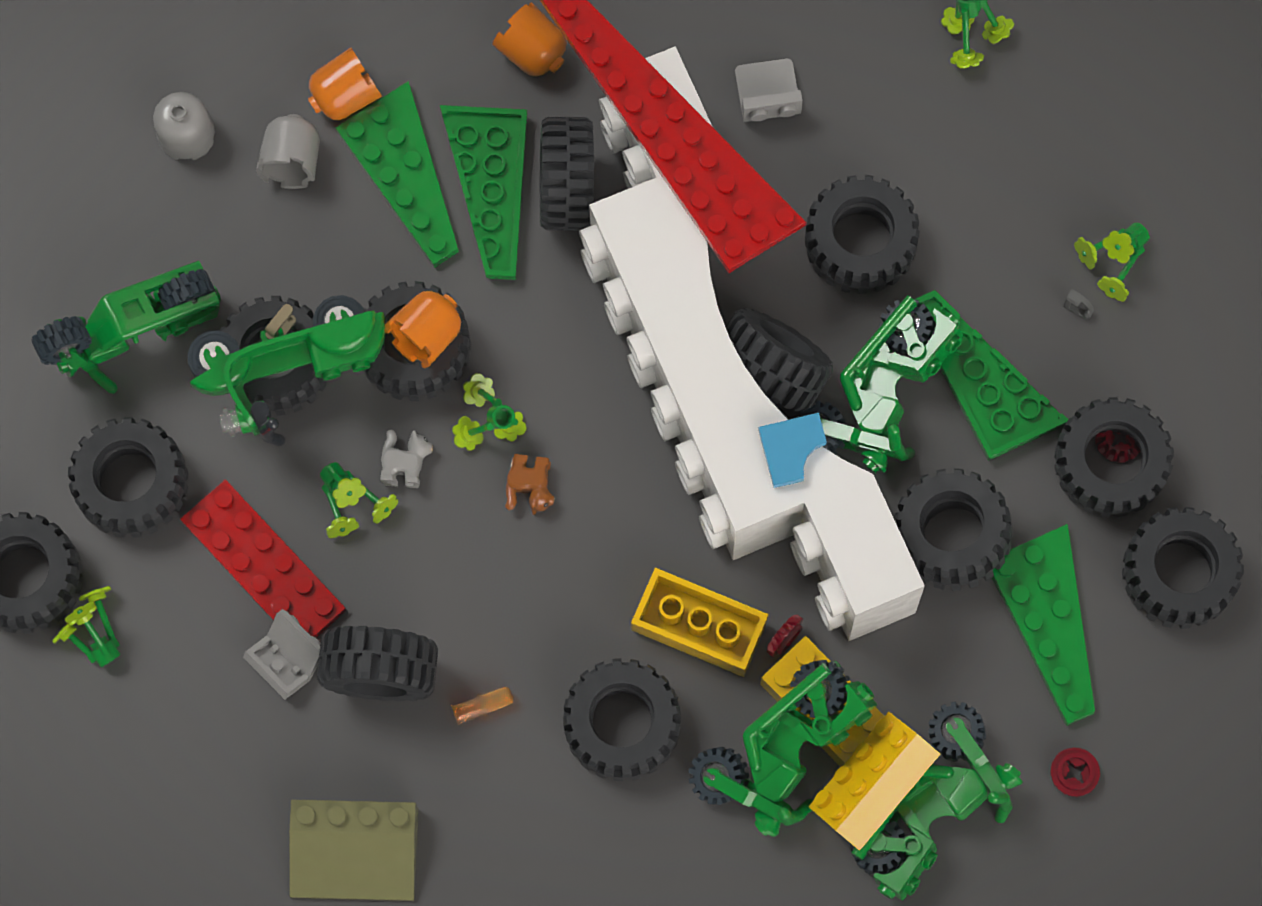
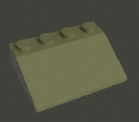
M291 800L289 830L290 898L414 901L418 827L417 804L415 802Z

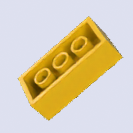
M655 568L631 621V630L744 677L766 627L768 614Z
M805 636L761 677L760 685L778 702L794 688L790 687L791 681L796 679L794 674L796 671L801 670L800 667L819 660L831 661ZM801 707L796 709L798 712L802 710ZM876 707L870 711L873 716L860 727L855 724L847 730L849 737L837 746H834L833 743L822 746L826 753L840 767L851 757L856 747L872 732L876 723L884 717ZM803 714L810 719H815L810 717V714Z
M888 711L876 723L875 728L867 738L856 747L854 753L845 764L835 772L834 777L824 789L817 793L814 801L808 807L860 851L940 756V753Z

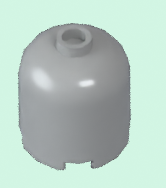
M182 91L170 93L162 98L155 107L153 115L154 129L158 143L165 154L175 160L179 158L197 160L209 151L214 143V122L207 108L198 97Z
M297 114L277 117L272 120L264 133L256 167L257 175L267 183H269V178L281 182L280 187L284 189L308 187V182L315 180L320 138L316 127Z

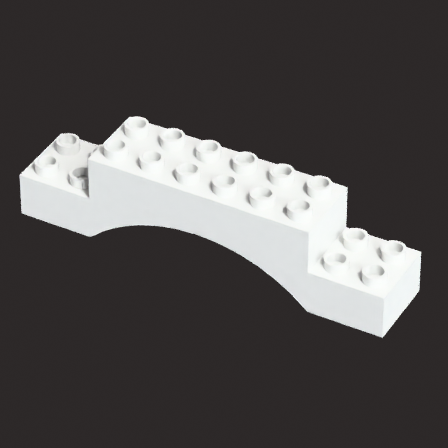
M676 46L645 58L712 126ZM608 98L599 99L600 108L604 116V120L600 121L601 129L611 152L614 154L622 151L628 169L623 172L628 189L589 205L590 226L579 231L585 248L581 250V255L593 283L606 278L608 282L603 283L608 300L604 302V307L616 335L631 331L632 335L627 337L631 354L627 355L639 387L643 388L653 383L656 387L655 390L651 391L655 407L651 408V412L662 439L668 441L678 436L680 444L675 445L679 460L675 461V466L685 491L688 495L700 490L703 492L705 498L699 501L703 514L699 516V520L709 545L712 549L726 544L732 559L735 560L794 535L796 540L790 542L800 571L804 576L817 571L822 581L818 583L820 595L815 597V601L825 626L829 631L842 626L848 641L915 614L925 585L872 473L841 459L826 448L820 447L814 450L806 460L804 465V481L773 488L758 427L788 419L760 389L745 368L729 338L717 306L710 276L707 241Z

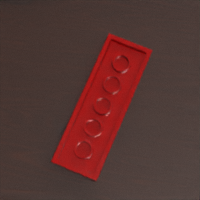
M226 479L180 519L273 621L276 614L283 609L290 615H293L310 636L317 638L347 611L340 601Z

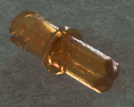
M504 687L482 696L478 693L476 698L451 707L459 725L481 715L487 717V713L512 704L514 699L510 689Z

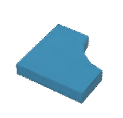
M819 413L758 427L773 488L804 481V465L807 458L814 450L827 443Z

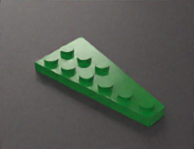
M407 81L336 127V132L435 268L459 251L409 81Z
M440 105L486 278L516 280L527 109Z
M936 290L915 299L921 305L924 304L928 308L935 323L936 317L932 312L934 309H937L943 315L949 312L961 323L958 327L964 336L962 342L955 352L950 353L944 359L940 369L988 461L1065 426L1069 419L1063 413L1060 414L1043 394L1041 395L1027 382L1028 379L998 350L992 348L976 329H972Z
M1068 524L1010 549L1009 554L1004 556L1005 563L1001 569H993L994 576L992 579L1065 725L1068 726L1094 714L1095 706Z

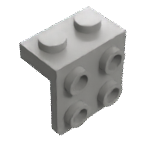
M785 58L744 64L736 67L735 76L743 122L762 121L768 118L790 117L795 114H801L803 100L801 90H797L791 59Z
M282 609L276 614L267 636L245 651L243 658L286 700L311 680L319 662L320 642L315 637L310 636L293 615Z

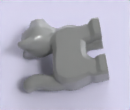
M388 430L386 432L387 440L384 443L381 456V483L385 486L397 487L398 481L396 476L404 475L405 487L419 488L420 480L418 477L422 468V461L425 456L432 453L433 444L424 435L417 434L416 430H413L408 441V451L395 449L394 445L397 441V435L394 430Z

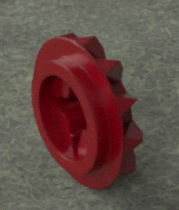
M1107 430L1095 435V442L1099 452L1110 461L1118 463L1128 462L1140 453L1135 440L1129 435L1125 437L1126 444L1120 442L1112 447L1115 439L1114 434H1112L1114 433L1113 431Z
M798 614L791 616L771 639V642L768 644L767 653L772 657H775L777 654L782 655L802 631L803 626L801 624L804 619Z
M1077 747L1067 748L1058 753L1052 761L1050 776L1054 787L1058 788L1064 795L1077 798L1089 794L1096 787L1100 778V767L1096 758L1087 750ZM1068 763L1074 768L1086 766L1080 773L1081 782L1075 777L1068 778L1067 780L1064 779L1070 771Z

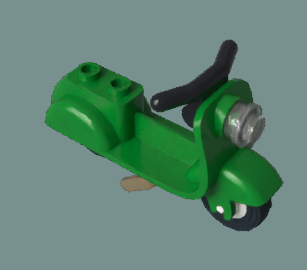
M337 295L323 300L316 308L313 317V327L290 334L288 333L296 324V318L294 315H291L293 313L292 306L285 304L270 321L266 329L261 331L262 342L249 345L243 349L227 333L221 331L205 332L192 342L187 354L188 366L194 377H196L190 382V385L198 392L210 396L230 393L235 408L229 410L228 407L223 408L224 414L219 416L223 433L229 432L231 437H235V433L238 432L243 434L252 432L254 436L260 433L264 442L282 446L285 443V437L273 432L279 426L278 420L271 418L272 415L269 407L264 401L250 403L243 389L244 384L311 363L316 378L323 377L325 381L340 377V372L351 369L353 372H360L370 368V363L375 361L384 343V312H365L362 305L354 298Z

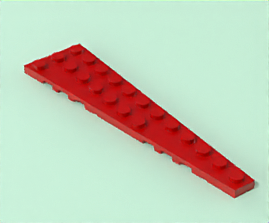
M540 0L728 273H731L806 226V221L588 0Z

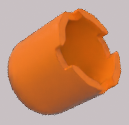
M532 2L521 7L507 21L511 27L503 35L498 32L493 40L492 45L530 76L538 77L544 75L549 70L555 73L565 62L562 58L567 46L565 36Z
M352 48L344 51L311 75L309 80V90L312 96L308 98V101L316 113L322 111L332 120L344 119L382 97L369 74L367 73L362 76L361 73L366 70Z
M423 291L413 297L385 324V333L391 331L395 337L391 343L403 356L412 363L418 359L422 362V368H427L460 332L461 318L456 309L458 305L447 294L442 296L433 291Z

